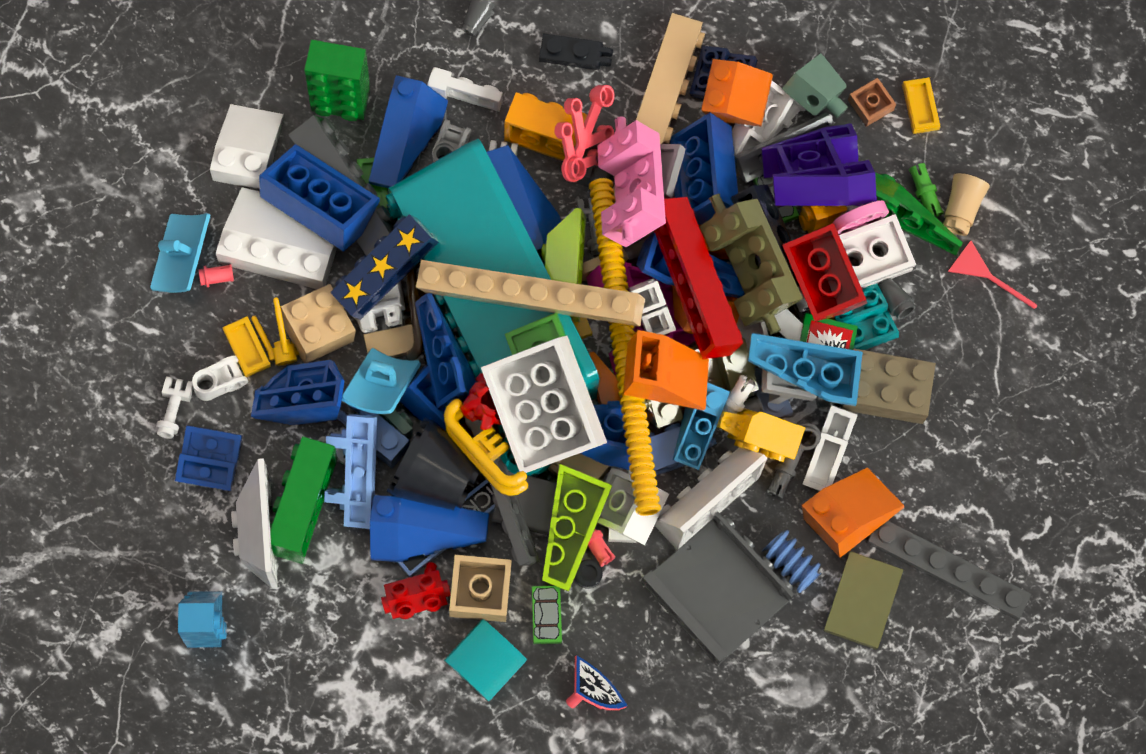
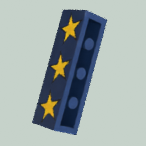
M410 214L407 217L404 216L395 223L394 230L388 236L380 238L375 243L374 249L355 263V268L348 275L338 279L335 283V288L330 293L351 316L361 320L439 241L417 218Z

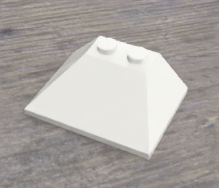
M263 458L257 460L236 501V511L231 512L232 527L238 528V539H233L234 555L239 556L241 563L269 587L275 589L278 588L276 560L271 549L269 506H272L271 484Z

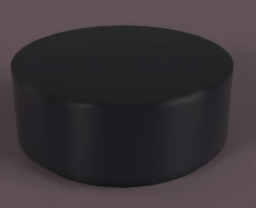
M591 559L581 561L575 576V581L580 587L592 589L599 585L603 576L599 563Z

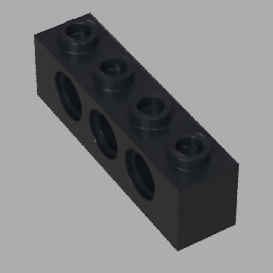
M768 184L753 185L732 196L733 204L758 199L797 287L801 290L782 246L792 240L780 211L775 206L774 197ZM756 254L755 256H756V258H757V260H758V263H759V265H760V264H761L760 257Z

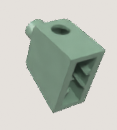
M821 53L795 72L782 88L785 93L815 116L827 108L836 118H839L848 109V106L838 97L846 89V83Z

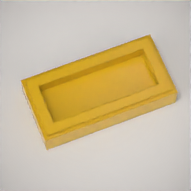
M930 78L903 81L902 87L913 134L939 130L940 122Z
M248 316L222 327L246 377L271 367Z

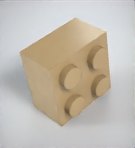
M331 284L280 307L284 328L303 363L314 361L354 342L356 330L343 306L330 293L333 290Z
M455 555L449 616L506 622L512 560Z

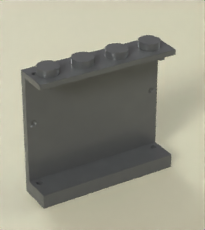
M718 511L709 523L653 572L650 570L641 581L643 586L716 666L722 663L791 601L794 596L792 592L793 587L784 577L779 578L773 572L774 566L765 556L760 557L753 550L755 546L751 540L745 535L741 537L734 529L736 527L734 522L727 515L722 516Z

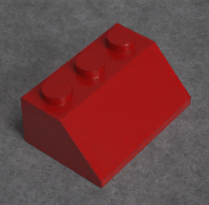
M834 223L782 245L815 322L842 315L867 304L864 292Z

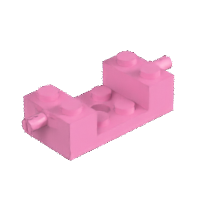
M617 117L615 119L616 131L614 135L597 145L598 167L614 176L616 200L615 204L601 212L602 235L624 247H628L666 223L660 136L658 132L637 120L626 126V118Z

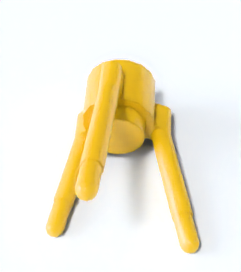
M275 297L273 302L280 341L274 342L275 348H272L257 317L252 316L251 319L268 352L269 361L275 360L276 366H283L297 362L299 354L292 341L290 342V339H286L279 299Z

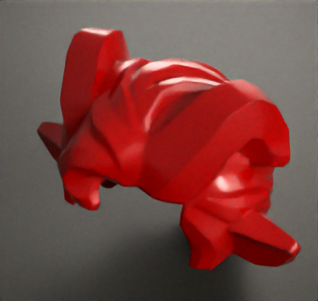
M480 373L476 378L478 382L471 387L469 396L461 406V412L472 422L480 419V429L487 430L493 424L502 425L484 375Z

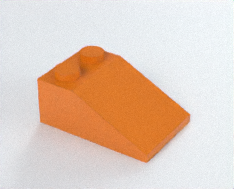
M865 468L823 488L802 505L803 518L806 523L839 558L904 508L901 501L869 468Z

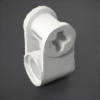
M237 356L224 358L216 364L195 373L192 383L197 398L209 401L227 392L235 391L248 383L247 377L242 375L237 363L239 360ZM205 380L213 383L212 387L207 390L198 387Z

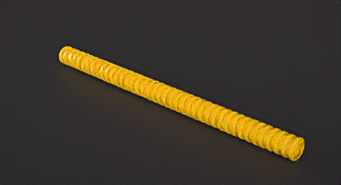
M607 178L595 179L589 183L590 197L592 198L591 205L593 206L592 212L594 213L595 234L598 237L596 241L599 245L598 252L600 253L599 259L601 261L600 267L602 268L603 288L629 292L627 290L628 283L626 282L627 276L625 274L626 268L624 267L625 260L623 259L622 245L602 235L601 212L615 204L616 201L613 196V181ZM608 322L610 324V338L613 341L611 345L614 349V364L617 365L615 366V372L618 373L616 379L619 381L617 387L620 389L618 394L621 397V413L624 414L622 416V421L625 422L623 429L626 430L624 436L627 439L626 446L629 447L627 449V454L630 455L628 462L631 464L629 470L633 472L630 477L633 480L632 488L635 489L633 491V496L636 497L634 504L638 506L635 512L642 516L654 515L661 510V505L657 504L660 501V497L657 495L659 492L658 488L655 487L657 480L654 478L656 477V472L653 470L655 464L652 462L654 458L651 453L652 446L649 445L651 443V438L648 437L650 430L647 428L649 423L645 420L647 419V413L644 412L646 410L645 399L623 395L627 343L635 334L634 326Z

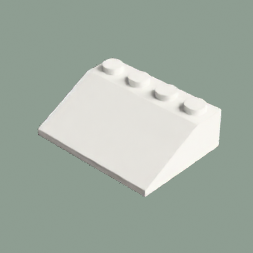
M242 187L223 228L216 256L218 263L222 265L231 264L232 267L320 289L326 286L337 247L261 198L259 191Z
M568 336L553 339L481 367L519 471L527 473L607 443Z
M740 447L733 453L731 450H728L718 460L720 464L713 471L708 468L697 478L699 483L692 489L690 486H687L677 496L679 501L672 507L667 504L662 508L655 527L678 550L709 523L717 511L721 513L759 479L768 458L762 453Z

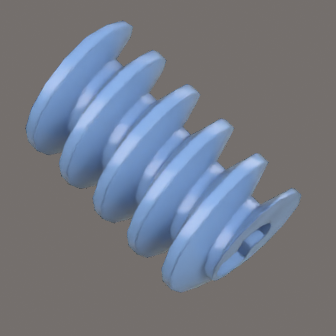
M786 530L777 535L762 552L769 550L766 555L768 560L776 558L773 565L775 569L784 566L781 572L783 577L792 574L789 580L791 585L800 582L797 592L801 593L819 577L820 574L817 571L821 564L818 562L810 565L809 563L813 556L810 554L802 557L801 555L805 547L802 546L794 549L797 539L794 538L787 541L786 538L789 531Z

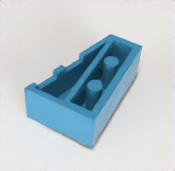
M222 591L188 592L184 599L178 603V633L187 648L221 647L222 639L227 638V623L224 622V617H222Z

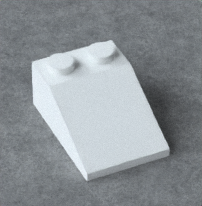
M230 104L215 146L210 167L213 181L260 190L259 175L273 164L284 115Z

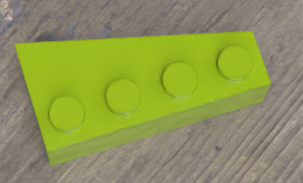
M559 464L542 581L569 592L612 485Z

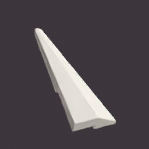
M772 81L762 126L735 123L732 130L734 156L775 137L783 128H789L793 123L791 120L800 111H805L806 109ZM735 161L736 176H738L740 173Z

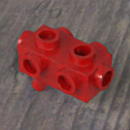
M428 562L424 574L384 584L386 596L381 597L385 614L391 612L393 619H409L414 613L425 610L435 612L441 606L447 605L446 597L451 596L448 581L441 580L439 570H436L437 565Z

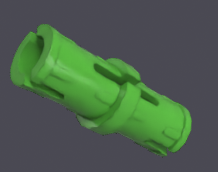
M925 163L918 164L921 175H919L916 165L909 168L917 188L915 192L917 198L921 199L923 206L933 215L932 207L937 217L943 215L944 211L935 193L937 191L936 185L931 183Z

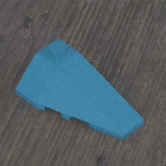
M755 333L751 334L748 362L828 402L851 406L857 405L863 352Z

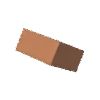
M878 78L852 92L848 98L849 103L866 127L894 111L896 103Z

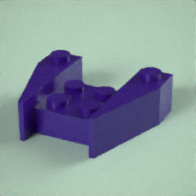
M851 123L824 127L761 148L764 179L773 177L775 206H863L877 201L875 171L869 160L858 161L857 134Z

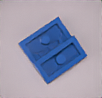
M187 425L182 453L179 455L175 481L231 491L243 435Z

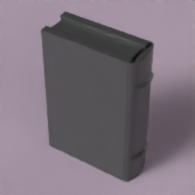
M527 476L525 481L528 483V488L517 495L527 526L531 532L549 536L557 483ZM495 506L491 522L502 524L503 518L500 509Z

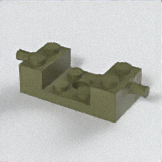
M720 194L711 196L709 200L715 210V214L709 221L699 227L710 251L725 249L745 295L733 301L745 327L765 321L770 335L781 331L775 315L801 301L803 298L758 199L738 202L729 208H725ZM756 254L761 260L760 268L755 263Z
M742 337L743 344L731 356L709 359L708 383L731 393L740 375H744L748 378L742 388H745L749 379H751L756 385L750 393L759 390L755 377L756 365L748 362L749 351L745 338ZM697 345L691 347V349L700 353ZM645 399L646 410L644 412L647 413V421L655 427L660 428L683 419L681 411L685 410V407Z

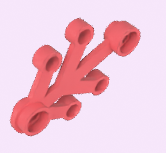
M597 85L590 91L589 97L592 105L585 123H583L582 102L580 99L568 98L564 103L565 112L572 116L576 138L575 148L572 141L573 128L570 123H557L554 132L558 139H562L565 159L561 170L564 179L568 182H577L585 176L587 168L594 165L598 166V150H589L587 157L583 158L585 150L614 135V129L610 125H600L596 132L592 133L601 108L609 107L614 102V90L609 85Z

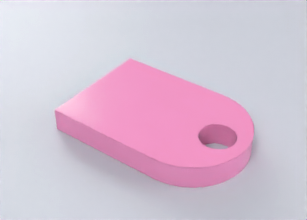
M876 201L841 215L833 223L838 234L841 235L884 219L889 211L885 201Z

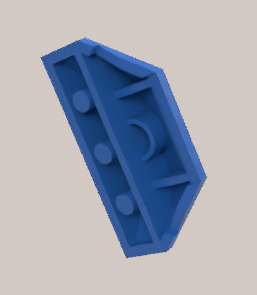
M332 360L289 365L272 377L264 387L261 386L255 390L251 417L289 425L336 420L341 407L345 381Z

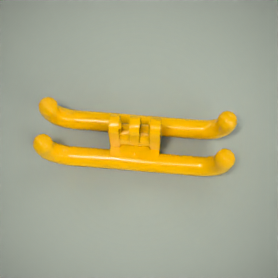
M460 399L451 401L444 412L446 432L501 494L513 496L524 492L528 488V483L525 481L527 479L526 472L519 471L514 475H506L493 462L504 454L510 446L503 442L495 447L503 438L499 434L491 437L495 433V429L492 426L490 429L483 430L472 438L458 423L464 416L461 412L462 401Z

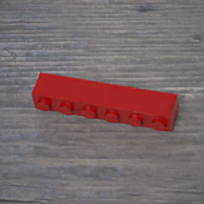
M688 197L664 199L666 223L655 229L654 232L702 359L731 356L743 344L742 335L733 317L732 308L726 299L722 282L716 273L713 259L704 242V236L699 229L694 210L691 208Z

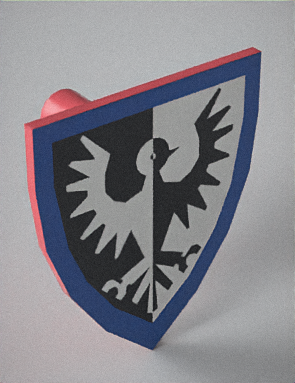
M577 655L575 656L574 693L566 700L570 708H575L582 700L605 710H620L628 706L609 679L590 663Z

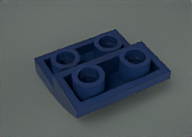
M702 46L689 94L692 97L704 100L713 59L740 62L756 68L757 58L751 55L733 54L727 48Z

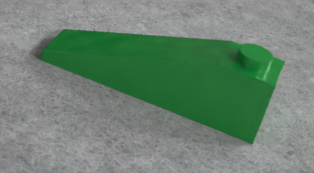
M875 172L877 201H885L889 211L885 218L896 214L902 230L956 256L963 242L901 184L895 182L893 177L887 174L880 175Z

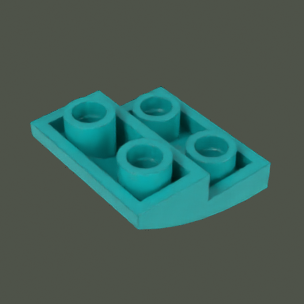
M877 283L862 289L867 304L842 315L834 316L835 321L858 326L853 349L867 350L899 338V331L888 311V303Z
M481 619L444 661L486 701H490L527 659L487 621Z

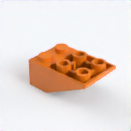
M637 330L627 343L623 395L705 410L709 359H702L699 352L665 335Z

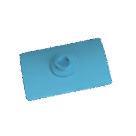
M170 214L164 238L158 244L160 253L150 286L151 290L171 293L190 291L210 214Z
M372 348L342 394V401L365 412L391 414L421 363L419 360L396 359Z

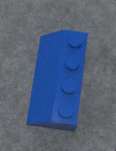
M710 112L671 136L670 144H681L686 149L674 189L675 198L688 197L698 225L706 223L715 214V210L709 200L711 196L720 194L725 208H729L734 205L731 197L738 194L732 126Z
M296 144L259 175L261 198L343 252L362 236L380 202L379 197Z

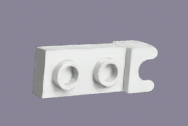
M436 67L432 69L427 85L445 99L448 96L491 110L500 111L503 92H500L496 87L476 85L464 77L453 78L450 71Z

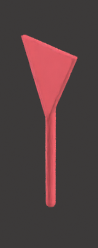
M972 241L969 242L948 270V272L988 278L1033 309L1037 307L1034 302L990 273Z

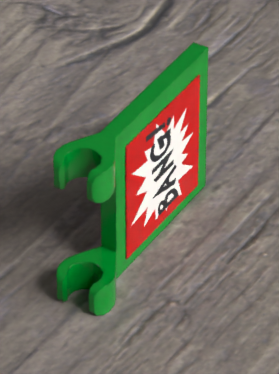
M804 314L800 341L808 342L811 331L826 346L853 350L858 326L831 319L815 322L811 314Z

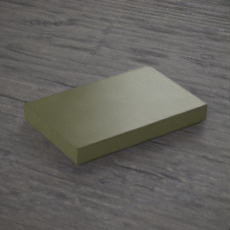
M850 551L823 631L877 650L903 569Z

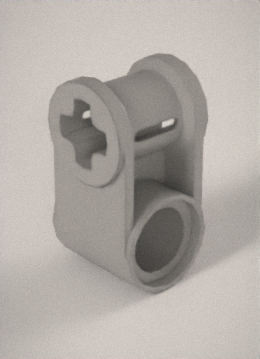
M446 119L432 151V163L439 160L438 157L447 155L467 144L471 135V128L463 129L450 124V120Z

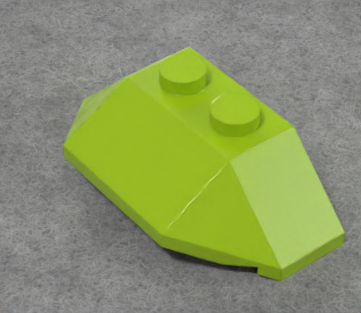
M575 208L547 234L546 244L542 245V259L545 260V268L551 280L582 285L586 216L581 208ZM570 316L574 322H580V317Z

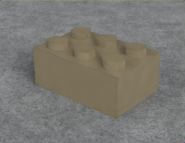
M853 349L863 352L857 405L842 404V409L923 424L929 413L936 363Z

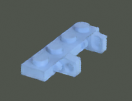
M349 414L347 415L346 429H342V434L331 433L329 436H326V444L343 449V455H346L345 484L342 485V489H327L324 496V502L340 504V510H344L345 527L370 529V516L375 495L377 416Z

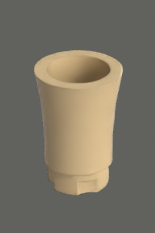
M954 174L943 225L954 235L967 236L990 185L972 175Z

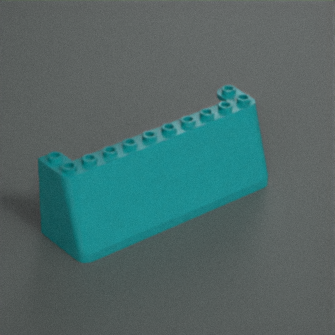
M479 139L461 146L388 188L389 194L385 195L388 202L386 206L392 219L397 218L398 221L400 218L407 217L410 214L417 218L439 241L422 260L551 280ZM434 294L438 305L444 304L448 312L444 316L450 329L456 328L459 338L456 340L463 354L468 353L471 359L469 365L473 370L475 378L480 373H483L481 367L512 356L504 334L553 314ZM558 314L565 334L570 341L590 398L594 400L597 398L600 380L597 369L571 317ZM496 424L499 429V434L504 433L506 437L503 426Z

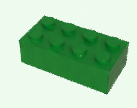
M311 40L304 70L311 111L324 117L337 115L348 121L364 120L370 94L366 49Z
M302 436L300 444L295 443L291 453L293 465L291 471H285L282 480L284 492L282 497L277 496L273 507L275 518L273 524L270 523L271 549L274 556L300 564L304 562L324 502L325 491L329 487L338 460L335 446Z

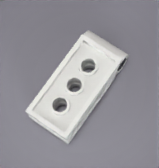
M896 214L839 235L848 257H853L859 262V266L852 267L862 289L876 283H882L886 279H892L913 270L912 267L916 265ZM872 249H881L884 253V256H876L873 253ZM799 290L803 298L796 303L799 312L810 310L802 290Z

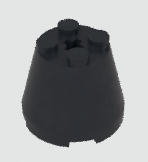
M424 417L420 425L424 429L423 433L417 432L394 475L398 482L397 484L392 482L386 492L398 498L454 510L455 506L461 509L469 493L464 489L468 481L474 484L480 471L441 426L435 421Z

